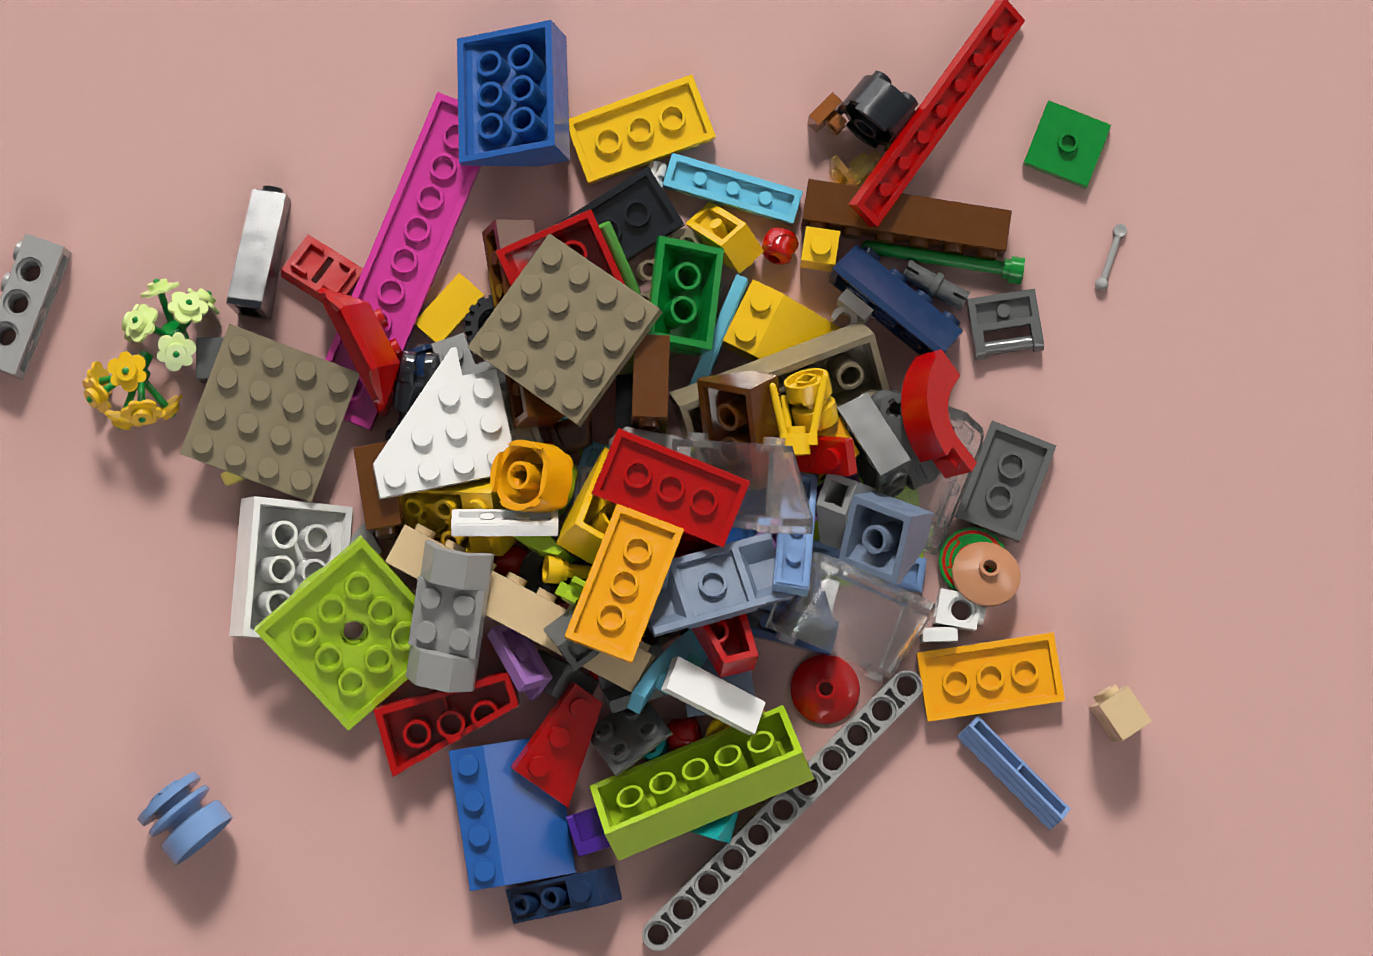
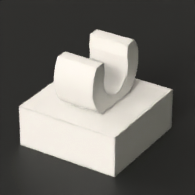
M846 289L838 298L836 305L839 308L834 310L831 321L835 322L839 316L846 315L850 318L849 325L859 321L865 324L871 317L873 309L850 290Z

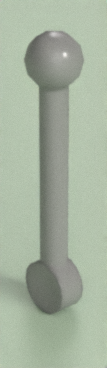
M1117 224L1113 229L1115 237L1101 278L1095 282V287L1099 291H1105L1108 288L1107 278L1120 240L1127 233V227L1123 224Z

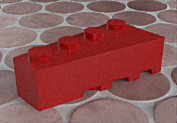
M683 534L674 558L717 547V545L690 534ZM747 614L692 629L720 678L754 670L759 654Z
M507 670L476 678L475 688L472 692L448 693L431 690L376 706L374 714L392 778L519 706L518 691Z

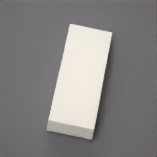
M510 509L452 510L451 536H558V510L550 513H530Z
M679 656L672 658L661 688L662 691L747 735L755 734L766 703Z

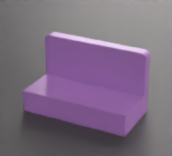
M505 625L492 627L487 636L519 692L524 691L529 700L536 699L553 677L532 640Z

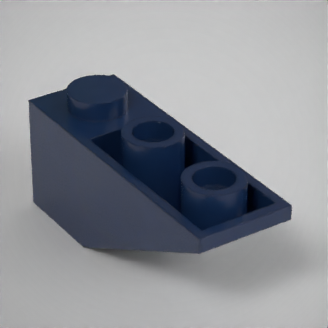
M615 865L506 890L513 924L602 906L622 900Z

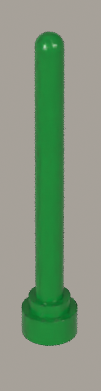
M866 240L861 244L862 249L867 246L879 256L1000 274L1001 278L1007 279V283L1020 285L1022 283L1025 266L1024 257L1011 256V259L1004 258V261L870 240Z

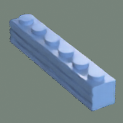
M979 716L974 718L959 733L957 737L961 740L962 744L968 747L977 756L978 760L984 763L992 771L993 775L999 778L1008 787V790L1015 794L1023 802L1024 806L1030 809L1049 830L1061 822L1071 810Z

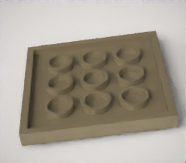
M549 234L468 345V348L581 427L660 317L662 311Z
M229 324L180 454L312 503L360 375L354 370Z

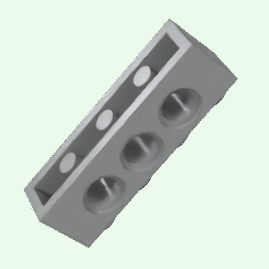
M25 233L23 241L20 240L15 246L13 252V260L15 262L11 272H7L2 280L1 292L3 293L0 298V372L24 380L72 254L64 246ZM39 266L41 270L39 277L34 281H27V272L32 267ZM22 298H27V309L22 313H15L14 307L16 302ZM9 330H15L16 338L14 342L4 346L2 342L3 335Z

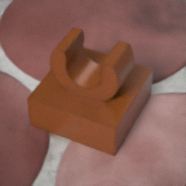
M832 92L809 115L808 125L817 133L826 125L837 136L846 127L845 124L847 123V120L838 113V107L841 105L842 100Z

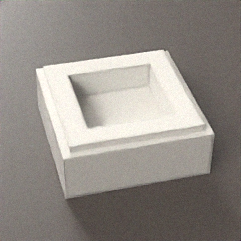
M956 627L923 628L920 631V643H953L958 641V629Z

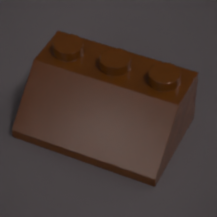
M743 371L698 378L697 387L707 464L751 481L750 487L763 489L789 475L787 456L782 454L780 434L769 388L771 383H775L780 398L778 375Z

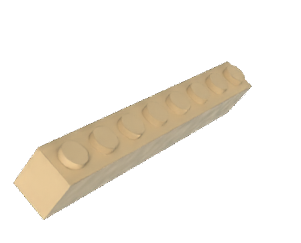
M418 523L415 529L404 525L385 562L418 579V576L421 575L425 541H434L442 548L465 552L466 548L449 539L443 545L433 539L436 534L434 531ZM493 563L485 615L562 655L557 646L546 635L544 628L574 606L570 604L568 609H565L555 604L558 597L540 587L537 593L525 588L527 580L510 571L506 577L494 571L497 565ZM641 641L632 664L599 653L582 667L632 692L648 671L656 656L648 653L651 646Z

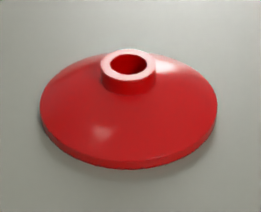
M817 655L807 659L797 668L792 677L790 692L792 701L802 716L815 723L831 724L844 719L852 712L858 702L860 686L855 671L846 661L833 655ZM828 682L831 684L832 692L830 695L825 696L820 693L819 686L821 683Z

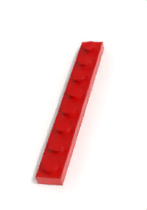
M995 0L917 108L916 113L896 137L848 204L869 227L879 226L1025 22V19L1008 0Z

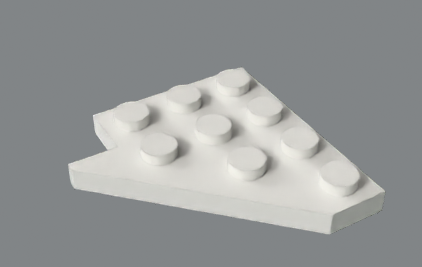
M452 347L372 465L379 500L490 478L494 458L499 452H504L510 446L507 444L512 442L497 369L462 375L457 348Z

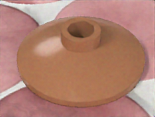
M977 542L964 547L957 554L952 565V579L956 589L965 599L979 606L994 607L1006 603L1015 595L1020 585L1021 574L1017 561L1006 549L994 543ZM983 566L991 567L994 572L989 573L985 571Z

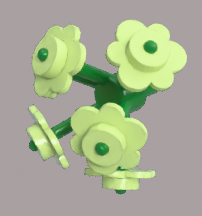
M156 278L153 282L147 284L148 290L141 293L140 296L141 298H149L158 295L167 322L162 328L155 326L154 322L158 317V311L146 304H136L131 312L128 311L122 320V331H125L124 339L129 342L141 343L145 340L147 334L152 333L160 336L158 340V348L160 350L157 352V359L160 362H165L168 370L177 371L182 365L190 366L193 362L191 355L196 352V344L193 340L189 339L187 327L191 322H201L202 315H205L208 309L219 315L220 311L214 306L217 300L212 296V293L210 291L206 292L202 288L197 292L188 288V294L175 292L171 297V302L168 304L165 292L178 287L180 284L179 282L168 283L166 278L160 280Z

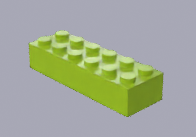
M781 705L761 714L755 734L747 735L733 727H729L628 769L617 777L614 775L592 784L590 789L605 836L618 861L809 782L814 777L784 705Z

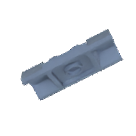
M767 532L725 544L724 548L717 546L674 558L648 622V627L654 637L685 628L690 630L757 611L762 606L791 599L792 594L771 591L775 557L771 533Z

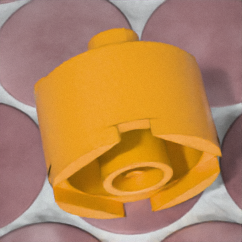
M514 440L507 444L510 446L504 452H499L496 455L491 466L490 483L493 492H497L501 499L499 502L502 506L510 510L530 513H550L565 507L572 486L573 460L570 455L565 454L557 446L528 440Z

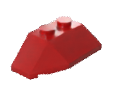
M323 287L316 290L378 413L382 417L388 415L393 402L395 382L399 376V359H401L403 351L396 338L389 340L384 329L389 327V324L380 308L374 310L367 301Z

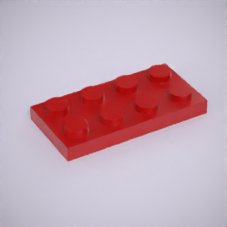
M618 428L591 494L616 505L625 506L683 528L687 534L724 548L751 481Z

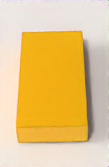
M459 272L417 318L415 325L434 342L447 339L465 320L466 314L468 315L470 312L469 308L471 305L475 306L478 303V299H484L485 294Z

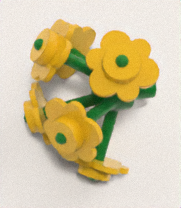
M127 351L121 352L119 358H113L108 362L107 369H103L100 361H95L92 363L91 369L87 371V378L82 381L85 389L83 394L88 404L104 413L107 418L112 420L111 424L119 430H130L133 426L141 427L142 425L153 424L160 418L166 421L171 417H175L180 409L178 404L183 398L182 394L175 395L166 401L149 382L148 379L151 372L148 370V367L153 359V355L146 351H141L139 355L133 356ZM121 385V388L128 392L124 406L121 411L109 410L111 409V404L108 401V395H111L114 388ZM145 388L161 407H157L156 402L153 400H145ZM138 390V401H133Z

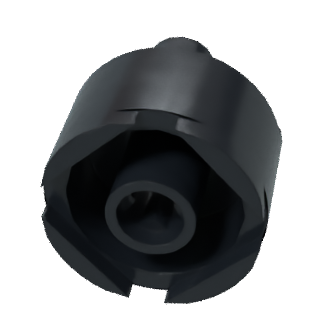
M876 70L872 75H865L838 107V113L846 115L849 120L846 127L857 138L875 149L879 144L886 146L884 152H886L916 113L915 108L918 106V101L910 93L899 91L891 84L892 82L886 74Z

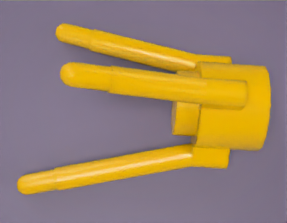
M823 373L821 376L809 433H806V426H792L787 396L782 395L780 402L776 384L771 383L769 385L783 456L810 455V446L818 445L817 432L827 389V373Z

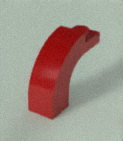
M942 349L914 358L903 381L901 411L904 428L914 453L920 462L932 460L946 479L972 472L977 462L958 438L950 422L948 413L949 396L960 374Z

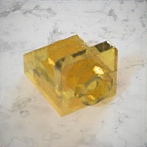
M876 150L869 155L863 152L849 163L851 168L848 170L840 158L834 155L830 158L829 166L831 170H829V174L835 183L859 186L865 182L882 157Z

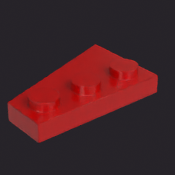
M572 681L514 761L511 768L568 808L602 702Z

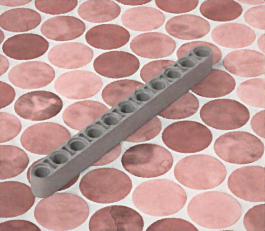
M908 670L895 674L808 761L813 777L817 782L814 793L803 795L797 786L771 797L732 836L730 843L726 842L647 921L642 933L645 945L654 951H662L668 948L920 696L923 684L919 675ZM901 677H909L914 682V692L908 697L902 696L897 691L896 685ZM877 701H883L890 707V716L885 721H878L872 715V707ZM855 725L862 727L866 733L865 741L859 746L852 745L847 738L848 730ZM829 750H834L841 756V765L832 771L825 768L822 762L823 755ZM782 799L789 801L792 805V814L784 820L777 819L773 814L774 804ZM756 824L763 825L768 833L765 842L758 845L751 843L748 839L749 829ZM728 850H738L743 856V862L737 869H729L723 864V856ZM710 874L717 878L718 888L715 892L705 894L699 890L698 881L703 875ZM681 899L688 900L693 905V913L685 919L678 918L673 913L674 904ZM660 924L666 927L668 930L666 941L657 944L649 939L648 930L653 925Z

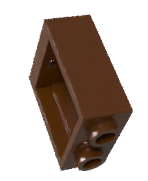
M646 335L634 351L632 428L666 434L670 335Z
M388 441L353 447L366 530L372 535L380 537V540L398 538L404 525H406L400 496L379 500L372 465Z

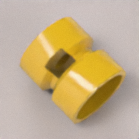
M811 368L801 370L784 380L788 402L793 405L790 411L794 426H806V433L810 432L818 388L823 373L828 374V382L818 431L833 426L839 419L835 399L830 396L832 394V386L829 373L825 369Z

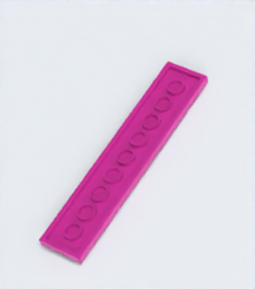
M437 92L352 294V297L369 302L374 310L378 308L382 310L389 324V327L385 328L384 331L389 340L396 338L403 352L406 350L416 326V320L421 314L482 167L462 166L459 163L458 100L440 92ZM336 332L325 360L357 372L338 332ZM359 376L343 420L372 431L379 413Z

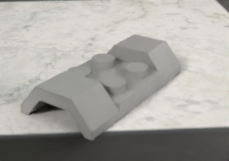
M425 541L421 575L418 576L408 643L410 651L406 677L413 684L448 693L472 692L474 690L494 554L466 553L442 548L434 541Z

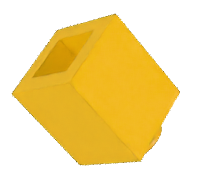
M806 226L800 267L832 272V268L836 264L840 231Z

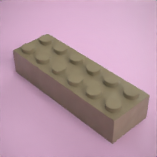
M862 321L721 373L756 371L778 375L781 400V396L786 395L784 380L788 376L805 369H825L829 373L832 386V394L830 396L835 399L837 408L866 392L871 397L880 390L890 391L875 334ZM697 383L672 391L669 395L682 436L687 438L689 456L707 463ZM788 402L789 408H790V410H791V407H792L793 405ZM791 415L792 426H794L793 419H792V415Z

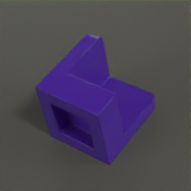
M596 807L566 816L579 857L611 847L605 836Z

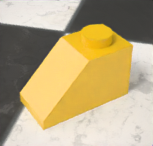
M710 201L685 223L689 229L694 230L700 236L704 245L724 249L723 264L739 274L751 266L754 260L764 252L745 222Z

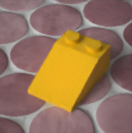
M753 279L722 342L723 348L753 362L841 328L785 294Z
M607 447L603 448L565 519L556 542L557 545L592 565L616 507V504L591 494L609 449Z

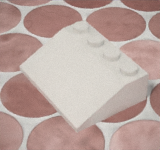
M257 496L241 499L229 637L262 639L255 632L254 628L286 601L307 577L325 567L349 546L353 507Z

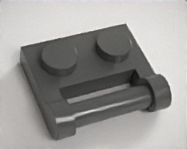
M1035 289L969 298L966 300L973 352L976 361L987 359L988 355L1027 349H1032L1033 352L1044 350V339ZM1029 326V336L985 342L983 333Z

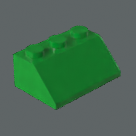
M660 235L657 237L649 302L660 308L662 314L647 335H670L669 351L698 357L712 350L724 249Z

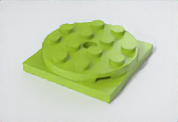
M360 535L325 567L307 577L286 601L254 629L349 731L408 679L406 677L410 651L408 643L415 594ZM356 621L361 623L363 631L360 636L348 638L344 635L343 631L347 622Z

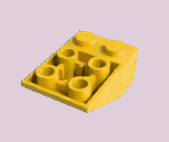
M490 478L400 495L406 525L415 529L418 523L434 531L436 534L433 539L443 545L449 539L466 548V553H491L494 556H503L518 541L513 536H451L452 510L507 509L499 502L501 499L497 492H493Z

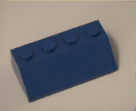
M856 244L832 268L829 283L842 293L848 289L873 309L872 318L919 356L940 349L946 354L963 332L959 327L961 323L955 316L947 311H944L942 314L932 306L934 301L929 295L920 289L916 292L905 284L907 279L903 274L894 268L888 270L879 263L881 260L879 255L867 246L862 249Z

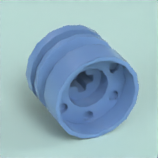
M191 772L164 787L150 800L148 806L137 818L142 826H146L158 819L148 832L151 837H155L166 830L170 833L163 842L161 849L175 865L182 863L219 834L233 819L231 813L220 800L212 801L205 806L200 803L210 790L207 785H203L191 792L201 780L196 772Z

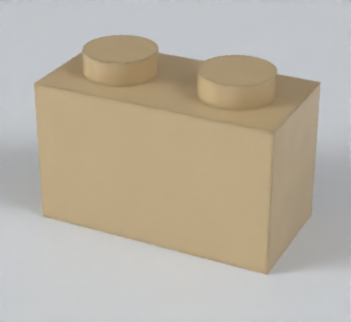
M1116 684L1108 686L1093 696L1096 703L1089 707L1112 742L1124 741L1152 722L1129 686L1120 688Z

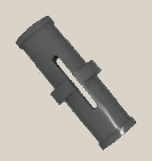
M913 260L909 261L903 272L907 282L926 291L927 295L931 298L935 296L955 307L958 311L962 309L971 293L944 279V274L940 272L935 274L918 265Z

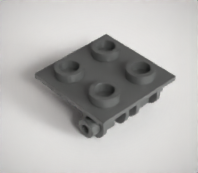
M647 702L640 714L628 708L613 714L611 712L595 725L590 741L617 777L673 733L651 704Z

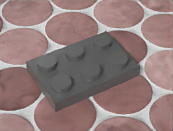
M992 420L977 456V464L970 474L954 518L1020 542L1057 445Z

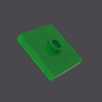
M1048 100L1022 165L1086 189L1111 124Z

